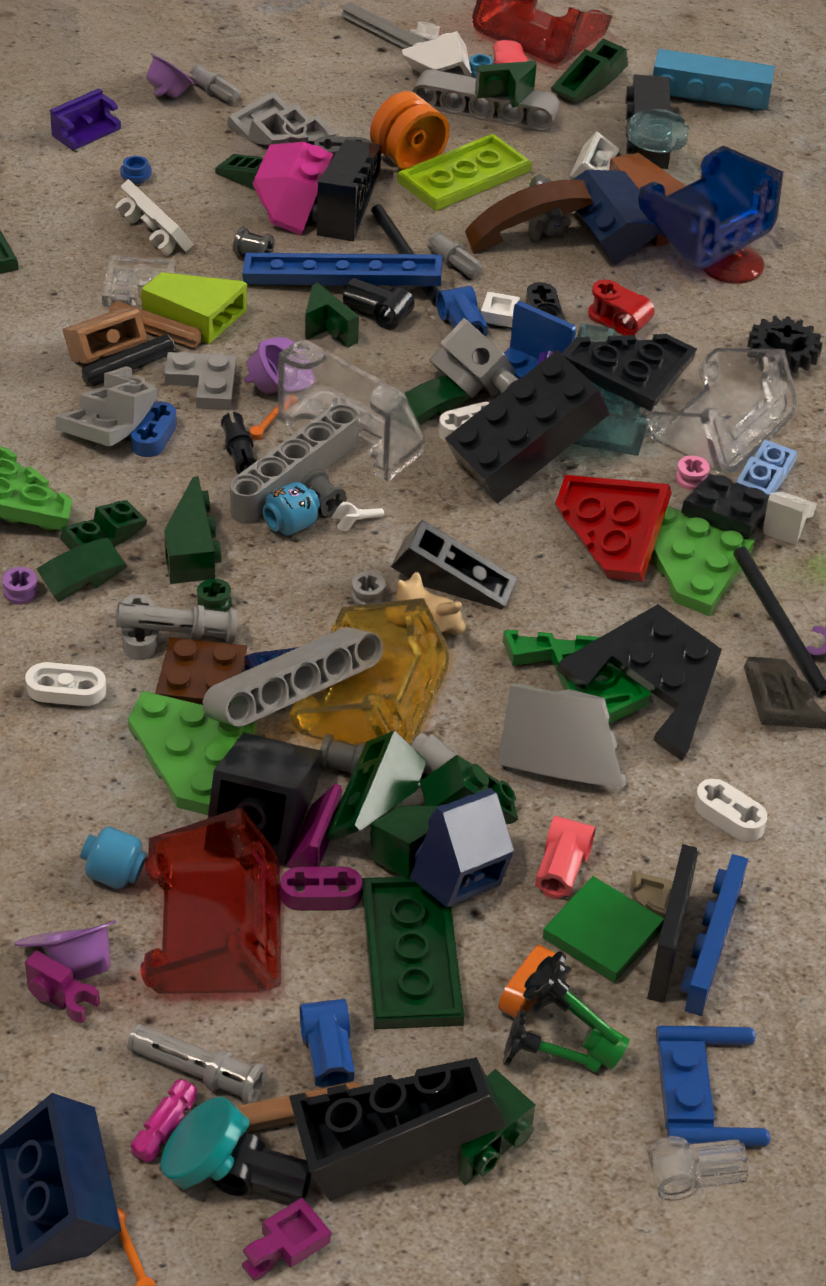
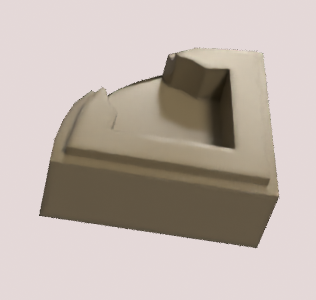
M633 871L630 882L631 896L637 903L665 918L673 881Z

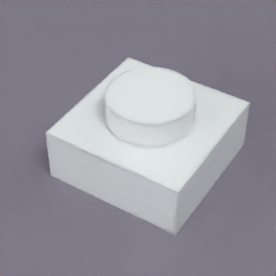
M487 292L481 309L483 319L486 323L495 326L512 327L514 305L520 301V297Z

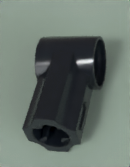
M352 278L348 282L343 294V303L347 307L373 316L375 322L387 330L395 329L414 309L415 305L412 295L402 287H393L388 291L356 278Z
M244 1132L239 1137L235 1148L230 1154L234 1158L231 1170L220 1180L215 1181L210 1177L211 1182L216 1188L229 1195L246 1196L250 1194V1191L294 1203L300 1198L305 1200L312 1175L310 1174L307 1160L267 1149L261 1139L253 1134Z

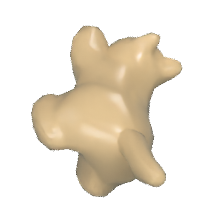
M415 572L406 581H398L396 593L398 603L387 605L385 612L395 622L410 623L412 625V643L414 647L422 650L432 649L436 646L441 632L451 636H457L464 632L466 625L461 616V602H454L446 597L437 596L425 590L418 572Z

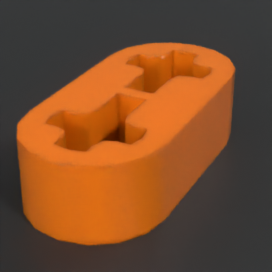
M540 944L537 945L505 987L498 1009L514 1018L517 1017L520 1008L526 1010L527 1014L539 996L531 1001L525 999L523 996L526 990L524 987L525 982L546 957H553L556 953Z

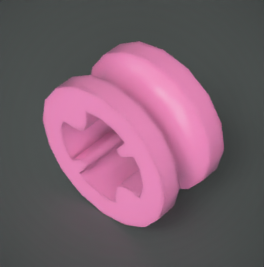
M691 455L681 458L678 462L676 481L681 487L694 490L708 476L709 463L699 456Z

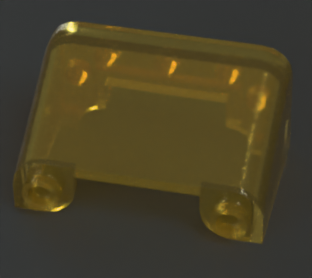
M424 598L342 607L335 620V624L331 628V633L345 627L376 633L383 642L382 657L373 667L327 687L319 703L312 695L295 702L289 713L292 724L302 735L324 740L326 734L334 735L335 740L358 745L360 742L366 743V741L395 730L407 743L412 745L422 730L448 670L450 658L447 643Z

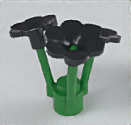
M559 951L553 957H546L538 965L536 971L529 976L524 985L526 990L523 996L528 1001L539 996L532 1007V1011L535 1013L539 1012L546 1005L555 1003L565 1012L570 1010L591 1029L582 1042V1047L588 1050L587 1055L542 1041L541 1036L527 1032L525 1028L526 1010L520 1008L517 1017L513 1020L505 1045L503 1065L509 1067L517 1052L522 1049L535 1054L539 1050L577 1062L595 1073L601 1064L611 1070L623 1056L630 1039L607 1025L569 991L566 979L572 968L564 964L566 955Z

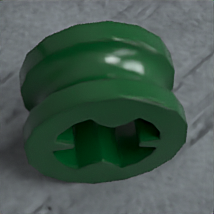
M208 579L197 587L198 605H203L205 610L226 612L230 609L232 605L231 586L228 582L221 579Z

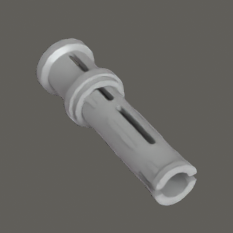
M118 602L116 627L188 633L193 640H200L202 637L225 639L226 643L232 644L235 640L237 629V610L232 608L228 612L205 610L203 605L193 606L192 610Z
M140 1023L134 1027L128 1040V1051L139 1053L169 1067L203 1079L208 1089L212 1091L222 1089L242 1097V1102L245 1104L256 1102L264 1087L267 1067L260 1063L252 1066L234 1059L231 1052L227 1050H217L212 1053L181 1039L150 1029ZM163 1046L186 1055L188 1060L164 1051L160 1047ZM231 1074L241 1077L242 1081L233 1078Z

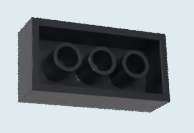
M556 350L448 435L445 440L457 462L499 503L610 414L600 390Z

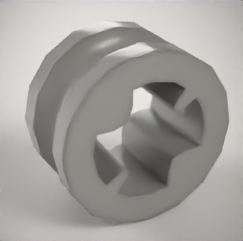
M368 571L355 575L352 579L351 590L353 603L358 607L366 609L380 606L385 600L384 578L378 573Z

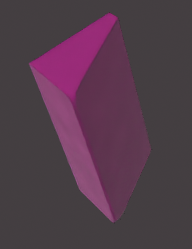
M334 784L311 805L287 860L288 868L320 867L330 843V839L326 837V834L342 799L343 789H341V785Z

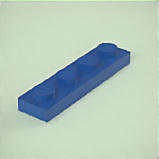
M732 854L727 870L718 869L712 893L719 896L717 902L708 900L702 925L708 926L707 934L700 932L697 934L691 958L698 959L696 968L687 966L680 990L681 992L688 993L684 1010L686 1012L702 1016L743 885L748 858Z

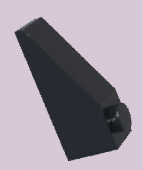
M423 519L404 538L391 565L393 569L408 578H411L415 572H418L421 576L423 587L501 610L506 606L518 579Z

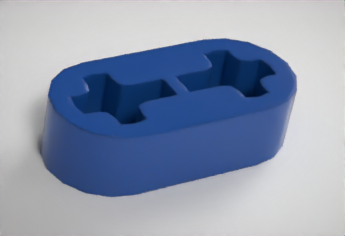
M162 401L154 402L144 419L131 432V448L136 455L153 457L164 449L177 426L176 409L172 404Z

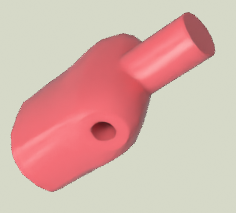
M501 40L493 45L494 64L527 61L522 45L516 41Z

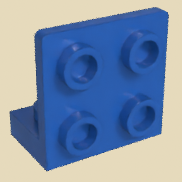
M518 301L514 305L510 347L504 352L516 370L514 376L521 379L535 368L540 352H555L558 350L562 353L575 339L576 326L522 301Z

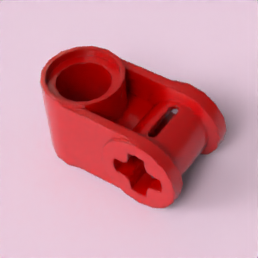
M598 280L592 287L594 300L588 309L589 318L596 323L603 324L617 331L621 335L637 334L655 314L654 306L647 297L626 289L615 281Z

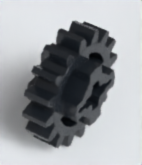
M773 316L772 322L761 319L760 325H753L747 347H750L749 355L756 356L755 362L757 364L765 362L767 363L766 369L768 370L775 367L780 373H784L785 370L790 369L795 374L798 372L799 367L808 371L810 364H817L823 342H820L821 334L813 333V326H802L803 320L800 319L795 323V320H791L789 316H786L783 321H780L777 316Z

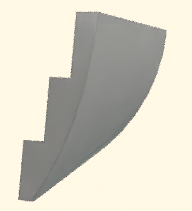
M274 91L228 117L227 125L236 133L251 142L263 145L315 141L320 137L336 135L318 115L310 118L296 103L288 106Z
M127 366L104 373V387L80 394V408L57 415L56 430L105 446L114 445L127 437L144 419L157 398L158 389L152 384L146 383L142 376L133 377L132 369Z
M519 683L510 685L498 764L572 781L620 788L626 786L625 774L620 772L615 753L617 743L614 732L609 727V713L605 698L570 689L550 692Z

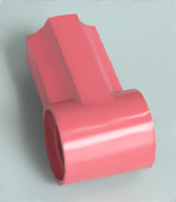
M556 815L553 817L546 839L545 855L539 867L535 886L543 891L544 896L559 900L563 896L571 895L582 862L586 863L589 858L595 837V826Z

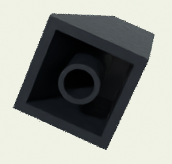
M243 732L214 769L204 846L285 866L317 789L322 751Z

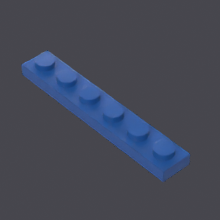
M245 253L242 276L243 282L257 285H313L315 283L324 286L347 285L352 278H356L372 285L441 286L442 255Z

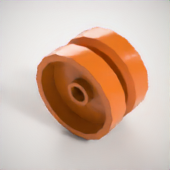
M402 91L388 98L377 110L370 126V139L373 144L382 145V154L404 170L441 155L449 139L450 126L443 114L416 93Z

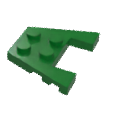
M504 630L503 644L512 666L552 660L564 690L570 689L605 698L609 713V724L649 706L650 691L611 663L604 668L586 691L557 671L558 664L562 659L600 637L576 635V640L555 639L552 633L538 632L537 637L518 636L519 630Z

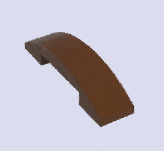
M558 180L541 183L520 190L498 201L480 214L465 230L473 253L476 254L502 243L501 231L557 207L560 208L562 215L565 216L591 205L593 202L583 180Z

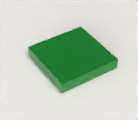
M592 876L546 925L542 938L615 983L660 932L664 918Z

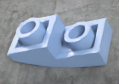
M764 439L755 457L751 456L736 484L746 488L760 489L767 496H770V493L777 491L796 461L797 451Z

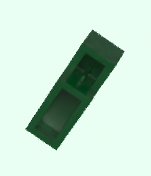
M602 38L592 51L584 49L554 83L551 91L575 103L595 95L608 86L628 66L627 49Z

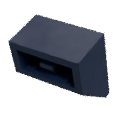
M490 788L437 807L429 817V829L423 844L415 854L416 863L410 878L446 907L500 886L514 849L497 793Z

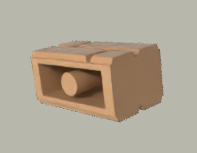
M122 307L63 328V335L72 361L85 364L98 360L100 357H106L148 342L141 314L137 308Z

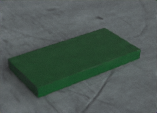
M362 878V899L374 1030L464 1026V1008L451 906H444L411 878Z

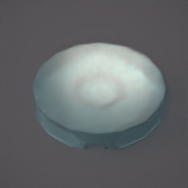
M654 109L651 110L650 114L643 115V111L632 116L628 124L627 134L629 140L639 148L651 152L667 153L680 150L687 144L690 127L684 124L685 119L680 115L667 110Z

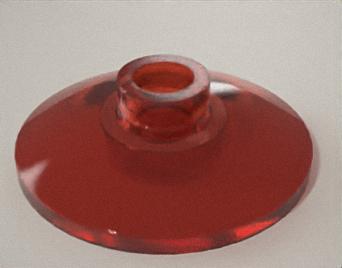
M717 243L711 245L700 256L702 270L710 277L725 283L743 284L754 281L761 276L764 269V261L759 253L750 247L737 243Z

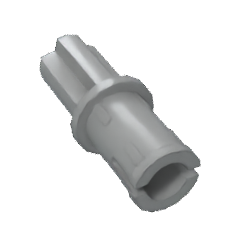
M197 64L191 69L190 74L194 76H189V78L197 85L203 87L210 96L216 95L229 104L236 103L237 99L240 98L241 93L237 90V87L225 81L224 76L220 73H212L201 64Z
M436 232L429 238L428 242L432 244H427L428 249L437 255H442V259H444L448 267H456L469 278H476L478 273L482 271V265L477 259L466 252L465 246L452 242L441 232Z

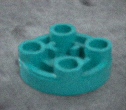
M215 1097L198 1105L179 1123L167 1141L161 1157L162 1173L183 1190L191 1188L208 1177L215 1181L222 1179L233 1166L234 1158L230 1154L235 1148L239 1137L248 1128L249 1118L224 1097Z

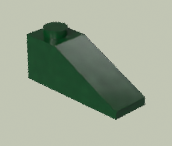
M395 730L366 741L326 834V837L331 841L362 830L416 792L421 785V776L427 760Z

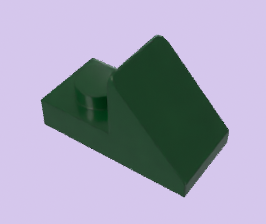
M536 61L477 65L475 83L477 98L507 96L511 106L515 108L534 91Z
M319 283L313 284L305 314V339H310L328 331L333 338H336L347 348L357 344L359 316Z

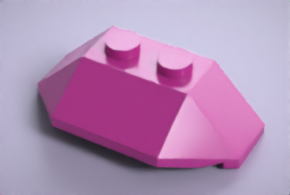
M306 142L269 145L253 181V186L262 205L268 211V218L271 224L302 235L317 198L318 180L330 164L333 153L324 150L320 146L311 145Z

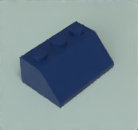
M585 170L572 179L584 181L593 204L575 212L615 265L669 228L625 171Z
M51 1093L0 1135V1208L11 1270L20 1272L87 1257L121 1231L94 1106Z

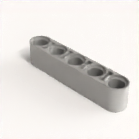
M437 70L423 71L412 89V92L420 96L437 111L536 131L548 130L552 126L560 107L559 100L555 95L539 90H534L515 108L511 106L507 96L477 98L475 93L476 78Z
M346 404L330 407L234 477L230 483V514L232 518L237 522L245 524L260 520L264 517L262 509L270 492L291 482L301 483L305 475L315 469L325 471L353 450L357 445L358 436L357 410Z
M350 627L341 628L213 685L204 696L203 709L210 719L237 727L245 726L373 667L382 657L383 642L376 633Z

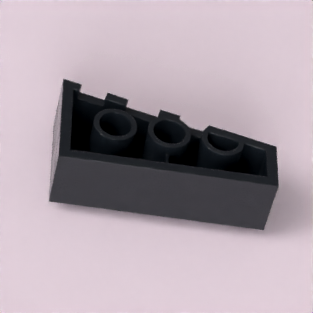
M345 139L339 150L336 151L332 161L318 180L317 203L314 204L312 222H317V236L348 241L355 240L381 172L382 145Z
M477 1057L417 1069L415 1075L394 1079L392 1075L374 1078V1084L349 1089L344 1084L327 1088V1094L308 1097L306 1093L289 1096L310 1174L329 1201L507 1125L494 1088Z

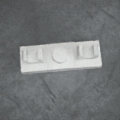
M129 179L120 186L129 197L121 199L116 204V209L131 224L141 218L153 231L149 240L163 255L168 256L171 254L176 243L185 252L194 245L182 229Z

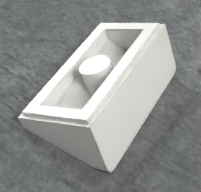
M596 131L582 147L570 177L574 179L585 170H609L610 159L617 157L620 149Z

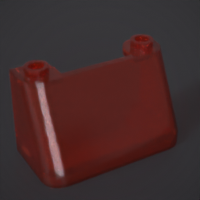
M477 0L472 15V24L475 30L498 41H516L522 45L523 52L551 64H563L604 36L608 30L612 15L600 10L583 11L575 7H569L568 13L565 16L558 17L536 9L538 0Z
M242 807L150 837L148 857L145 859V869L151 881L157 882L164 890L162 950L155 948L147 951L144 962L140 966L141 976L145 985L152 988L158 994L260 993L278 988L281 984L280 866L273 847Z

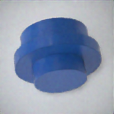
M129 156L124 159L123 165L120 168V174L123 179H129L133 184H140L151 177L152 168L145 157Z

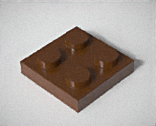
M169 637L155 694L203 705L204 696L209 688L244 672L247 660V645Z

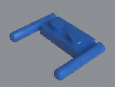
M657 1025L656 1042L658 1044L657 1053L668 1146L765 1147L769 1144L771 1137L766 1128L714 1127L713 1124L714 1112L705 1045H752L756 1039V1033L753 1028Z

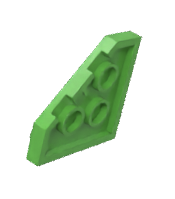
M0 447V518L12 523L23 522L38 525L46 530H62V527L68 524L72 499L64 492L58 494L48 488L49 480L31 466L23 468L16 462L17 455L9 448Z
M668 505L651 558L661 577L665 576L670 585V594L675 603L710 616L741 569L733 555L734 551L739 547L745 546L751 554L755 539L751 537L747 539L739 532L727 531L709 524L703 518H693L681 513V510Z
M142 691L128 717V727L134 739L139 740L144 748L145 757L158 778H162L176 807L208 815L214 769L243 732L255 735L257 720L245 726H233L210 719L205 714L203 705Z

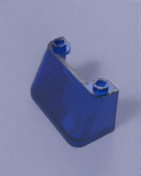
M723 145L703 158L701 162V179L666 196L664 186L655 181L640 187L638 196L639 208L687 263L699 269H704L763 237L772 230L779 213L783 171Z

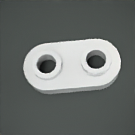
M43 662L32 666L25 675L28 695L39 702L91 706L99 703L106 695L105 675L101 670L92 666Z

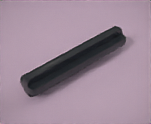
M164 334L83 367L81 370L82 379L88 386H94L104 382V373L125 366L133 370L167 356L168 352L175 351V342L168 334Z

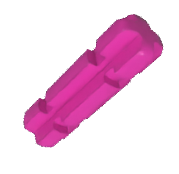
M184 1079L174 1082L167 1092L170 1096L164 1097L143 1125L146 1130H140L132 1140L130 1146L134 1157L140 1158L146 1163L154 1160L161 1150L159 1144L166 1143L185 1116L183 1111L189 1110L196 1101L197 1088L195 1085L188 1083Z

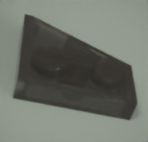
M748 656L744 665V671L761 725L826 729V711L824 712L813 700L816 692L807 682L798 677L796 670L785 659Z

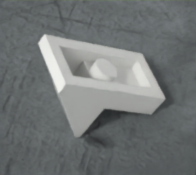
M786 492L770 493L763 533L796 545L806 518L813 517L817 503Z

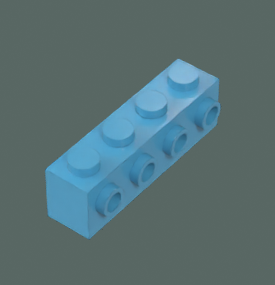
M658 49L653 76L669 77L670 97L677 96L688 98L691 101L716 102L723 106H743L750 110H767L775 66Z

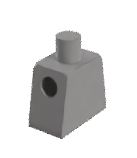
M465 318L440 342L446 352L470 371L483 384V389L491 396L495 395L499 390L503 393L519 380L514 376L516 370L505 354Z

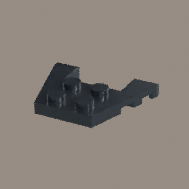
M657 604L562 659L558 664L557 671L586 691L609 663L613 664L675 709L656 732L653 740L683 761L689 751L722 649Z

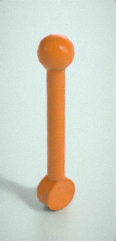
M283 393L280 403L261 424L250 428L253 440H261L264 437L266 427L285 406L293 404L294 396L292 393Z
M117 1208L121 1231L118 1235L136 1276V1286H156L152 1278L146 1277L125 1226L126 1213L123 1209Z

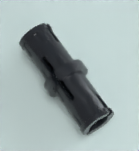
M233 412L235 422L231 421L230 414L227 413L221 419V426L226 435V450L232 455L236 472L240 474L245 470V464L248 468L257 459L252 450L254 447L252 436L246 431L242 415Z

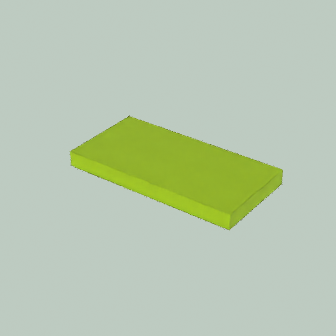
M490 134L397 172V182L433 210L438 211L530 172L532 162L496 135Z

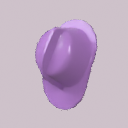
M150 54L153 60L146 79L154 87L153 94L155 96L165 94L171 98H178L189 86H193L194 82L180 69L155 54Z
M277 337L260 342L258 349L249 356L247 361L249 374L245 377L244 381L245 383L254 382L263 393L273 395L304 387L310 381L311 367L306 355L294 341L285 337Z
M116 920L93 928L64 930L29 936L15 941L14 944L21 947L41 945L47 957L72 970L73 979L83 980L104 973L110 968V944L107 926L116 923Z

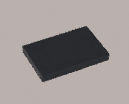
M682 844L657 947L647 996L649 1000L662 1003L666 998L699 853L697 847Z

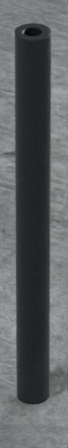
M381 204L374 205L371 212L398 253L414 254ZM437 286L422 287L432 304L437 306L436 294L439 291Z
M745 546L737 548L733 553L735 559L814 693L819 698L826 696V680Z

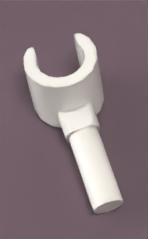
M342 502L331 517L341 520L337 525L339 530L348 531L356 520L383 517L384 510L382 508L357 509L349 502Z

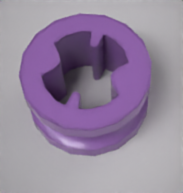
M14 567L4 573L2 582L4 597L7 601L13 604H26L37 597V577L33 570L26 567Z

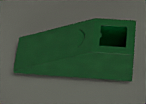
M198 476L191 479L164 530L165 560L170 584L215 579V563H221L222 561L219 540H212V538L216 537L214 516H207V513H210L208 490H201Z

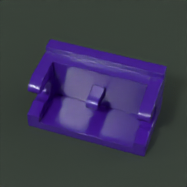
M98 88L50 109L52 137L73 151L121 129V121L110 113V110L114 111L118 109V106Z

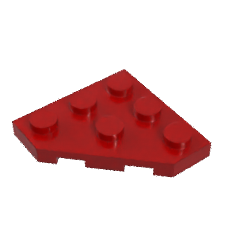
M565 475L555 504L559 514L607 578L643 582L672 492L670 485L664 483Z

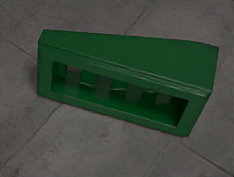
M232 154L215 167V173L255 190L253 181L264 157Z

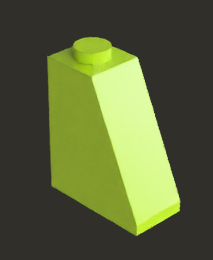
M161 272L142 288V309L200 329L202 331V341L210 344L247 311V283L238 280Z

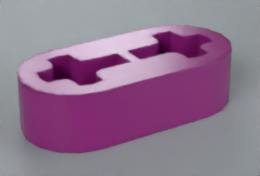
M295 867L287 870L282 875L280 897L284 905L292 910H349L357 906L361 901L363 881L361 875L350 867ZM346 885L348 891L341 892L338 886ZM295 886H304V892H296Z

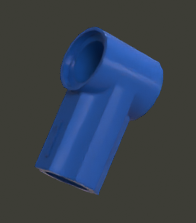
M472 286L437 292L436 305L441 320H449L452 327L455 328L465 318L484 336H487L488 325L478 310L477 297Z
M346 999L300 1004L301 1034L303 1043L308 1044L315 1086L325 1088L353 1082L355 1072L349 1045L350 1020Z

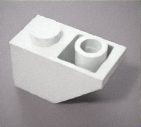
M458 31L445 33L438 38L416 43L412 47L402 50L403 56L411 68L421 74L426 70H437L468 77L472 76L467 48Z

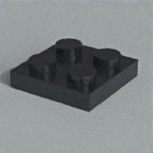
M709 474L684 499L681 513L693 518H703L711 525L727 531L739 532L748 539L765 520L769 496L760 489L746 488L733 483L726 476Z

